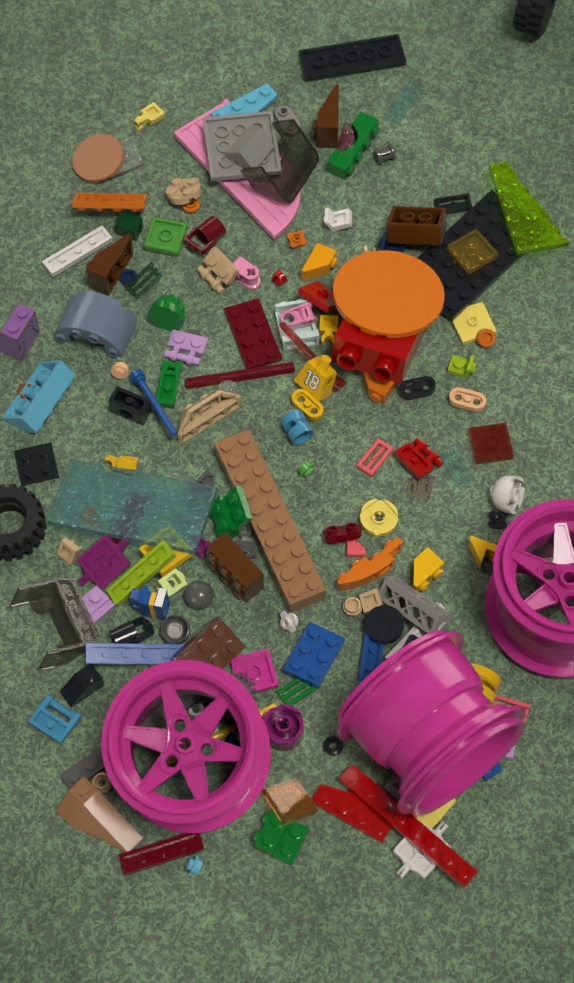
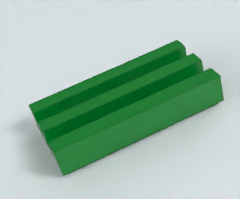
M296 678L277 690V694L284 704L293 706L317 689L312 686L288 702V698L308 686L304 682L283 695V693L301 682Z

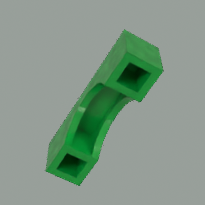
M361 111L352 123L351 134L357 140L356 143L347 149H335L327 161V172L344 180L348 175L353 174L356 162L359 163L361 161L364 150H368L371 145V139L379 133V119Z

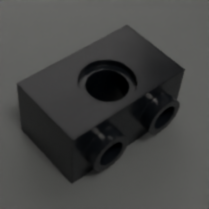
M116 386L108 400L110 412L141 425L145 424L152 411L150 399L119 386Z

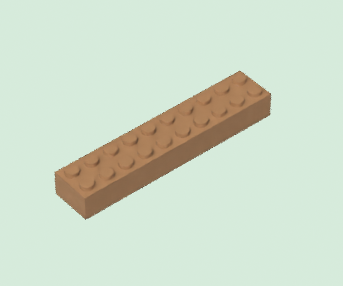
M250 430L215 442V454L231 488L233 489L235 486H242L253 517V520L248 525L252 529L254 538L289 612L292 613L325 600V586Z

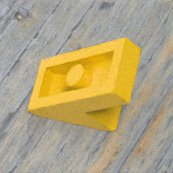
M470 536L468 547L480 569L485 556L491 561L494 560L497 545Z

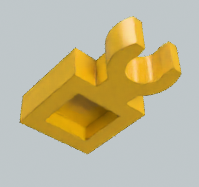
M320 315L319 334H323L321 345L324 346L325 340H331V346H333L334 335L338 330V315Z

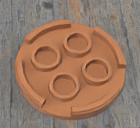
M96 134L86 138L78 145L72 162L74 170L82 180L89 183H100V181L109 177H114L120 171L125 156L120 142L115 137L108 134Z

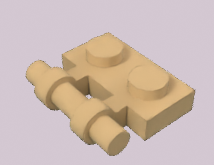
M212 247L204 259V262L208 265L205 269L200 265L197 271L203 280L209 282L210 287L214 291L223 294L225 292V289L222 287L223 283L230 285L240 270L217 247ZM213 272L218 276L217 279L212 276Z

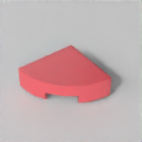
M357 540L347 541L346 557H366L365 548Z

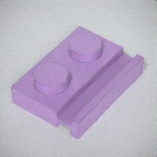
M96 585L70 607L67 613L87 632L113 610L116 605Z

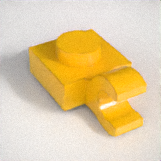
M107 455L105 460L111 461L112 465H105L104 470L112 471L117 467L122 469V471L131 472L137 469L139 457H114Z

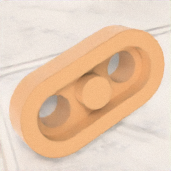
M457 387L450 391L449 402L454 407L480 412L486 406V397L482 393ZM456 397H460L461 400L458 401V400H456L455 398H456Z

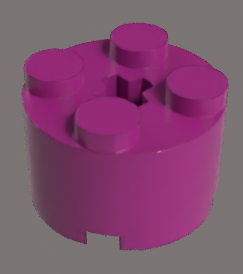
M287 704L269 709L264 717V723L270 738V746L280 751L293 750L300 744L304 735V721L301 713L295 707Z

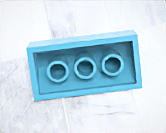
M62 360L40 361L26 381V385L21 389L20 394L15 397L1 419L26 433H37L43 427L45 419L52 414L56 403L62 399V394L66 388L72 384L76 374ZM22 394V395H24V396H28L30 399H29V400H27L26 398L21 399V398H20V395Z

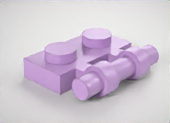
M173 329L168 342V348L173 350H165L164 357L170 358L171 361L176 362L179 360L186 362L187 365L192 366L195 364L200 366L201 358L195 356L204 355L208 338ZM180 351L187 352L189 354H181Z

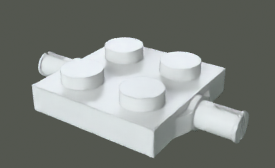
M441 821L435 830L427 827L446 843L441 837V834L448 828L447 824L444 825L445 822ZM405 838L392 852L403 863V866L396 872V875H400L399 878L401 879L411 870L425 880L437 866Z

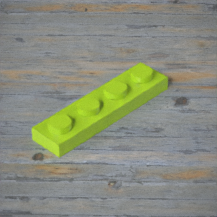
M162 540L106 590L115 605L120 606L131 596L133 588L140 589L176 557L166 541Z

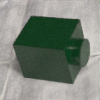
M123 211L114 223L116 234L122 237L130 234L132 240L137 241L144 228L143 219Z

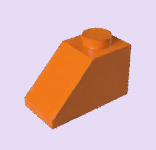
M362 372L370 399L375 403L385 404L396 388V383L392 381L382 382L373 375Z

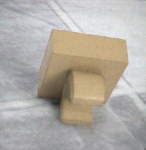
M64 538L60 542L57 555L69 565H72L81 553L82 546L78 547L74 544V540Z

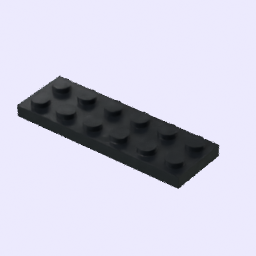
M399 34L298 50L305 82L406 65V58Z

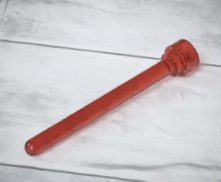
M286 322L280 323V328L310 360L317 357ZM336 376L333 390L338 392L347 382L342 377Z

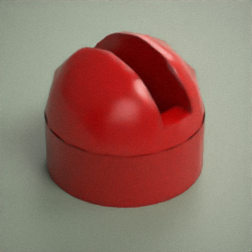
M277 270L272 275V282H275L277 286H281L288 281L280 270Z

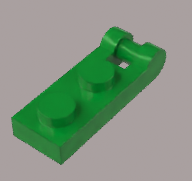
M163 360L156 397L161 407L175 408L182 361L174 363L169 360Z

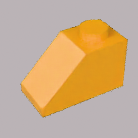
M317 243L301 270V280L306 281L329 274L332 268L335 269L338 263L336 258L337 251Z

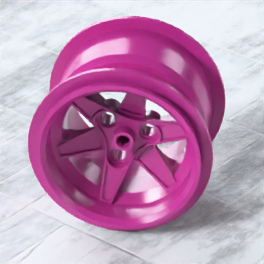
M560 499L544 502L529 508L517 516L503 532L495 550L493 574L487 585L485 615L494 640L514 662L531 672L543 676L574 678V606H568L565 603L569 601L574 604V500ZM553 557V562L543 558ZM516 573H522L538 580L540 588L525 600L522 599L518 592ZM549 575L552 577V579L547 580L544 578V576ZM559 604L560 611L565 615L568 624L549 620L538 614L537 611Z
M436 630L417 638L398 650L373 670L354 689L338 713L339 725L337 734L339 737L346 741L355 739L377 764L385 768H392L401 779L399 789L401 798L397 805L401 814L412 813L415 817H421L432 813L455 799L489 772L513 748L526 728V724L523 722L526 712L522 706L508 707L506 704H492L483 694L484 688L481 677L461 652L464 638L458 632L448 633L446 630Z
M175 660L157 664L144 670L131 679L117 694L107 712L103 725L101 740L102 757L106 772L114 788L129 805L146 819L167 830L180 833H204L224 827L242 816L253 805L266 783L270 770L271 746L268 731L252 695L238 679L212 664L194 660ZM202 695L214 699L211 704L191 721L179 697ZM164 705L168 729L142 727L149 715L158 707ZM226 710L236 720L240 732L241 747L211 738ZM178 722L186 723V728L183 731H176L175 727ZM135 743L162 753L143 779L138 772L134 759ZM189 743L191 745L190 748L187 750L183 749V747L186 748L185 744ZM205 746L213 747L211 755L205 756L202 754ZM176 757L178 758L177 766L173 768L168 767V760ZM205 762H237L234 771L227 781L209 794ZM182 771L195 799H172L160 795L154 790L174 774Z

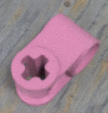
M239 256L233 262L240 270L234 280L239 281L249 289L258 288L261 283L258 277L259 269Z
M310 302L303 303L297 307L285 310L281 314L282 327L286 331H293L316 323L317 317L312 312V304ZM287 318L294 319L292 323L285 322Z

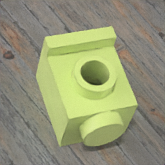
M175 568L159 579L153 586L157 592L159 588L167 589L168 596L171 597L187 585L184 574Z

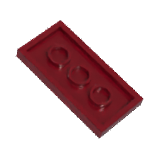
M259 298L224 308L246 369L267 366L282 361L281 353Z

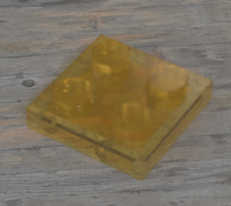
M477 229L447 245V250L468 274L498 258L497 251Z

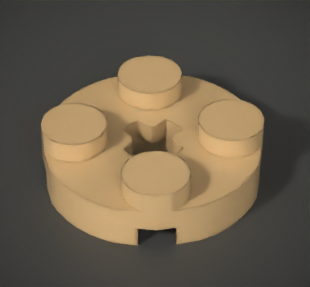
M196 177L187 179L175 178L166 189L168 201L170 200L175 205L188 204L190 199L195 198L196 200L202 193L201 185Z

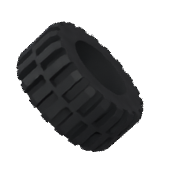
M518 0L513 18L514 29L536 37L542 36L552 16L556 0Z
M4 484L0 485V514L7 511H17L25 515L26 520L19 530L10 534H0V561L2 558H5L6 561H12V558L15 557L19 560L26 553L30 555L33 553L34 547L38 548L40 546V539L43 540L45 537L46 518L40 500L36 498L32 491L27 492V488L23 486L17 488L16 484H9V487H5Z

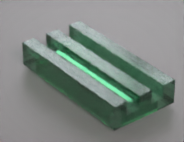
M152 262L125 285L126 289L136 300L163 276L153 266ZM150 269L151 272L132 289L130 286ZM155 275L156 277L151 282H149L138 294L135 292L149 278Z

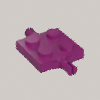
M107 534L103 535L77 559L85 573L77 580L80 583L79 585L83 587L84 584L91 580L101 590L107 587L131 565L122 551L130 544V541H127L128 539L125 537L116 544Z

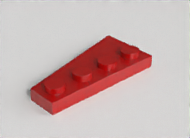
M321 784L311 800V804L382 844L392 828L354 793Z

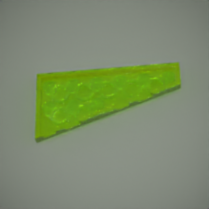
M508 162L490 164V174L516 255L568 247L570 243L568 239L564 238L560 233L561 230L551 222L550 216L536 198L530 195L529 189L526 185L523 186L518 179L519 176Z

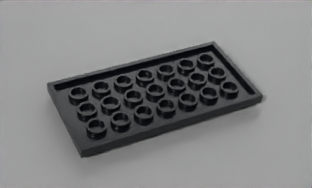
M493 190L489 191L445 232L441 245L429 246L417 257V259L431 267L442 282L444 303L441 313L451 321H454L546 234V229Z

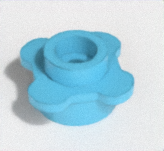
M199 854L189 858L186 865L188 870L187 876L199 874L203 859L198 858Z

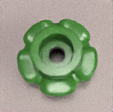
M309 460L303 463L297 469L300 473L299 476L304 475L307 477L314 471L312 468L314 463L311 464Z

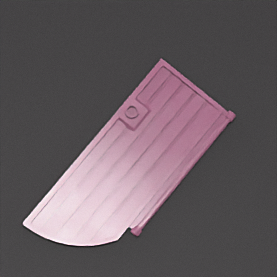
M227 99L223 100L222 104H219L174 132V137L208 172L209 164L203 118L210 117L211 112L230 103ZM280 153L282 170L280 175L217 181L274 240L290 226L296 216L300 202V183L294 178L300 172Z

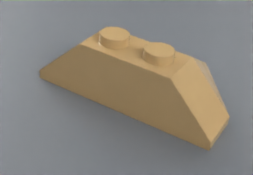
M217 390L203 395L194 404L187 405L182 411L178 429L179 444L185 443L242 406V397L238 394Z

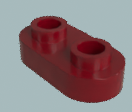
M354 522L341 526H328L323 531L324 541L327 543L356 540L362 536L361 526Z

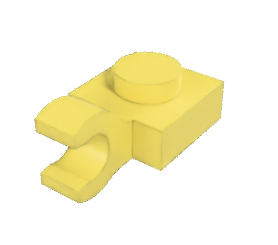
M153 102L140 110L141 116L134 119L137 123L134 127L139 131L147 123L152 126L165 117V112Z

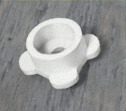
M286 611L281 612L280 627L283 630H289L290 633L295 632V627L298 626L297 616L294 613L287 614Z

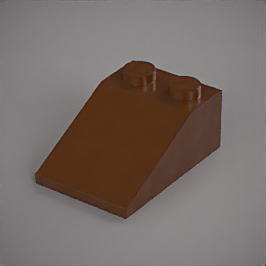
M339 85L334 86L318 111L317 120H314L313 141H317V148H338Z
M130 234L125 235L97 253L92 261L87 263V280L90 289L107 296L110 295L119 280L120 273L125 270L134 255Z

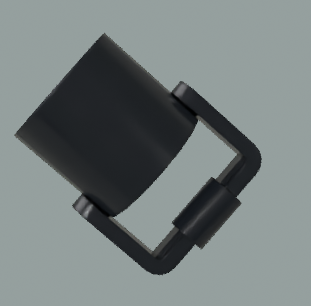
M140 616L108 631L112 643L140 644L141 641L153 636L154 630L151 622ZM142 624L146 631L138 634L135 627Z

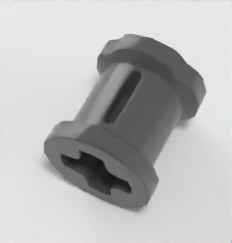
M391 144L379 150L374 149V156L378 164L388 159H396L395 151Z

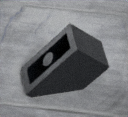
M88 664L71 677L60 691V694L70 708L104 687L103 678L93 664Z

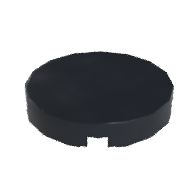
M390 605L374 607L365 618L366 633L373 641L379 644L393 643L401 637L404 631V618L396 608Z

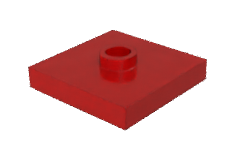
M316 281L300 287L298 294L324 312L336 309L333 291L320 282Z

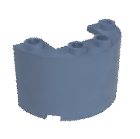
M81 291L79 295L72 294L54 333V339L60 343H71L72 337L77 339L83 338L92 343L104 344L105 353L110 357L123 358L138 321L130 309L125 310L121 307V302L104 294Z

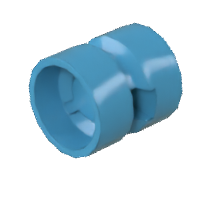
M299 409L287 413L280 420L282 427L288 432V437L293 445H300L314 435L312 427L306 422V417Z

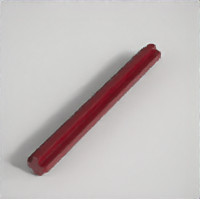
M294 362L190 377L185 379L186 388L190 389L294 373L295 365Z

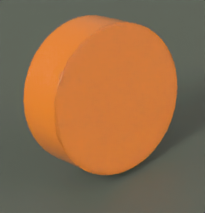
M483 328L478 331L476 341L480 346L490 347L495 342L496 337L492 330Z

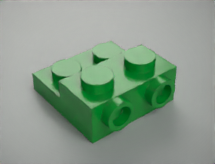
M235 486L226 496L219 495L209 505L210 517L215 522V533L219 537L226 533L233 539L253 520L242 486Z
M272 808L270 813L266 811L261 823L264 826L262 830H257L252 840L255 842L254 849L292 866L310 828L292 820L291 816Z

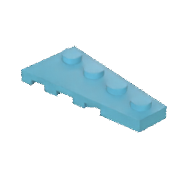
M267 83L211 112L210 117L263 112L277 100V93Z

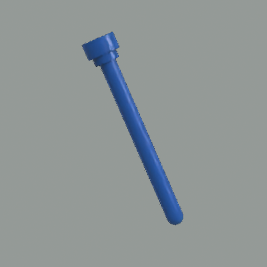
M141 369L132 371L129 375L132 383L139 386L146 398L151 400V406L170 435L176 436L177 430L145 382L146 376Z

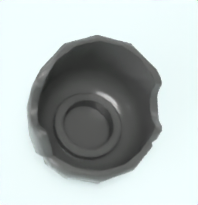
M196 580L188 584L184 592V599L187 605L194 610H203L210 606L214 597L213 588L203 580Z
M170 615L162 622L160 627L161 636L167 643L181 644L190 635V624L184 616Z

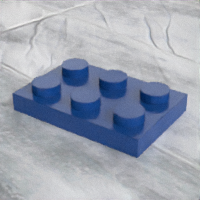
M309 622L286 662L283 673L319 689L342 648L345 638Z

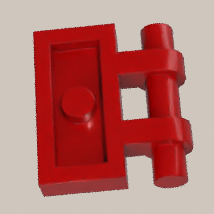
M416 438L413 441L415 446L408 442L396 450L394 456L420 480L434 471L433 464L439 468L444 462L440 459V455L428 448L429 445L425 441Z

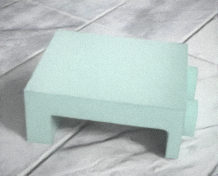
M304 298L291 302H280L274 305L283 351L319 344V332L316 329L315 323L293 331H286L282 327L281 314L285 310L308 303L309 301ZM287 318L285 320L286 323H292L294 321L293 318Z

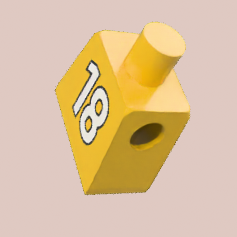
M327 355L317 356L306 362L294 378V381L300 387L308 391L319 402L331 396L337 375L336 371L330 366L331 358Z

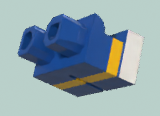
M146 585L143 586V590L132 589L130 601L133 602L132 608L134 610L141 611L144 617L162 621L166 619L170 607L167 589L159 588L158 593L149 592Z

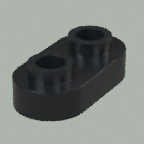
M430 376L404 380L399 386V394L406 400L430 396L435 392L436 382Z

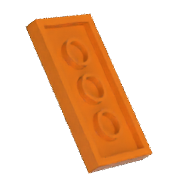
M76 193L72 200V208H77L79 211L95 208L96 211H105L106 209L123 211L124 209H131L133 212L142 211L141 209H145L147 194Z

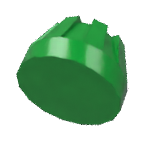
M164 294L151 305L148 317L158 328L171 332L173 329L180 330L185 322V304H183L181 298L177 299L173 294L169 296Z

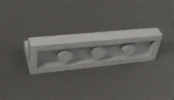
M386 576L379 590L384 603L396 608L405 618L426 633L438 630L441 622H450L453 616L399 577ZM388 587L392 591V598L384 596ZM403 597L405 599V608L400 607L399 598ZM412 608H419L420 617H414ZM428 617L435 620L432 628H429L426 618Z

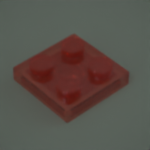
M506 422L469 428L476 464L514 458Z

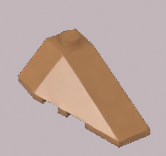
M85 777L68 791L56 810L70 826L103 840L124 852L131 851L143 840V837Z

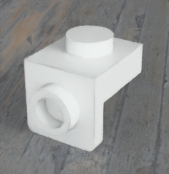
M325 208L324 224L331 231L352 227V211L347 208L332 212L330 208Z

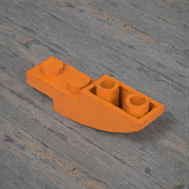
M397 536L393 541L389 540L380 553L376 552L370 558V561L365 556L360 561L356 560L347 573L343 572L337 578V590L345 591L361 587L387 573L394 567L395 559L393 557L402 549L403 541Z

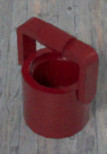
M210 216L201 225L194 227L184 236V240L188 247L200 254H205L226 234V229L218 218ZM196 235L205 246L202 248L190 239Z

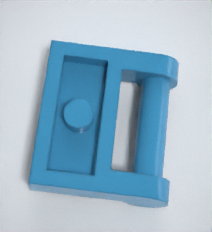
M48 694L28 720V723L62 745L74 727L78 725L83 715L73 712L57 702L55 697ZM52 707L70 719L67 723L48 711L47 708Z

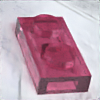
M344 123L339 137L340 148L345 150L348 149L349 145L353 144L355 137L352 124Z

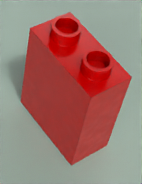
M343 318L334 336L331 361L338 363L343 369H356L373 375L379 381H392L401 385L426 330L412 336L387 338L384 335L376 334L374 336L361 331V328L354 324L351 325Z

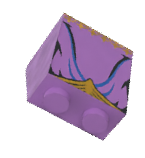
M21 304L17 305L0 330L1 353L23 362L40 334L35 310Z

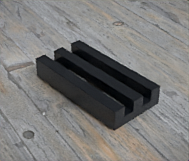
M469 193L434 198L435 208H446V215L467 212L473 207ZM450 202V204L440 205V203Z

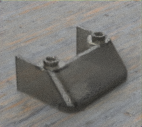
M287 119L272 123L281 136L278 141V151L282 156L280 160L281 174L269 176L263 166L244 168L240 171L257 193L281 204H291L295 200L319 162L318 152L294 119Z
M61 577L18 587L10 602L11 606L30 603L36 613H50L63 642L62 645L57 646L54 650L47 651L39 665L40 670L68 664L85 653L86 643L98 642L99 633L73 579Z

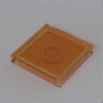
M297 778L266 787L262 791L283 825L314 815L318 811V808Z

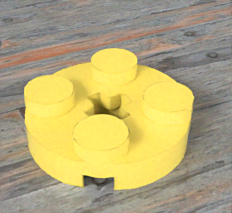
M370 500L361 509V527L365 532L376 538L389 535L398 524V511L387 500ZM375 515L384 516L382 521L375 520Z

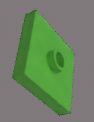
M153 217L144 243V250L179 256L188 224Z

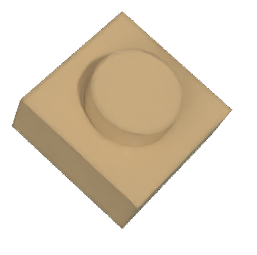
M377 588L359 595L363 611L366 615L374 607L383 605L380 591Z

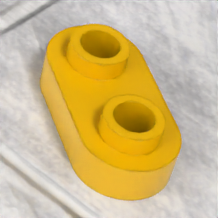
M298 389L293 392V406L301 410L307 419L317 421L322 418L323 405L304 389Z

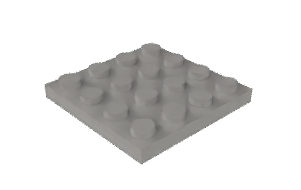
M272 111L203 118L211 182L281 174L282 170ZM247 128H261L274 145L272 152L254 173L225 155L226 151Z

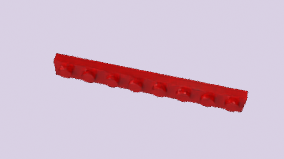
M354 764L339 777V781L463 889L478 874L475 868L411 813L401 814L397 808L398 802Z

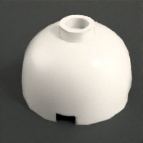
M503 476L492 485L490 496L494 506L501 512L508 514L517 513L514 510L517 504L519 507L521 506L525 488L521 487V482L524 483L522 477Z

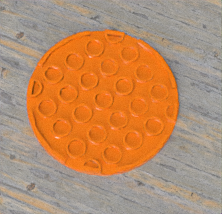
M379 250L360 254L347 261L339 269L333 284V300L341 316L351 325L354 324L361 328V331L374 336L378 334L387 336V338H401L426 330L438 319L444 303V288L438 275L423 261L402 252Z

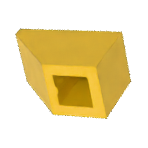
M428 547L414 559L413 588L421 592L429 587L431 580H437L444 573V562Z

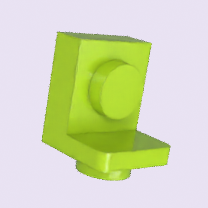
M453 355L447 373L469 379L470 373L474 374L477 363H474L475 356L471 355L470 359Z

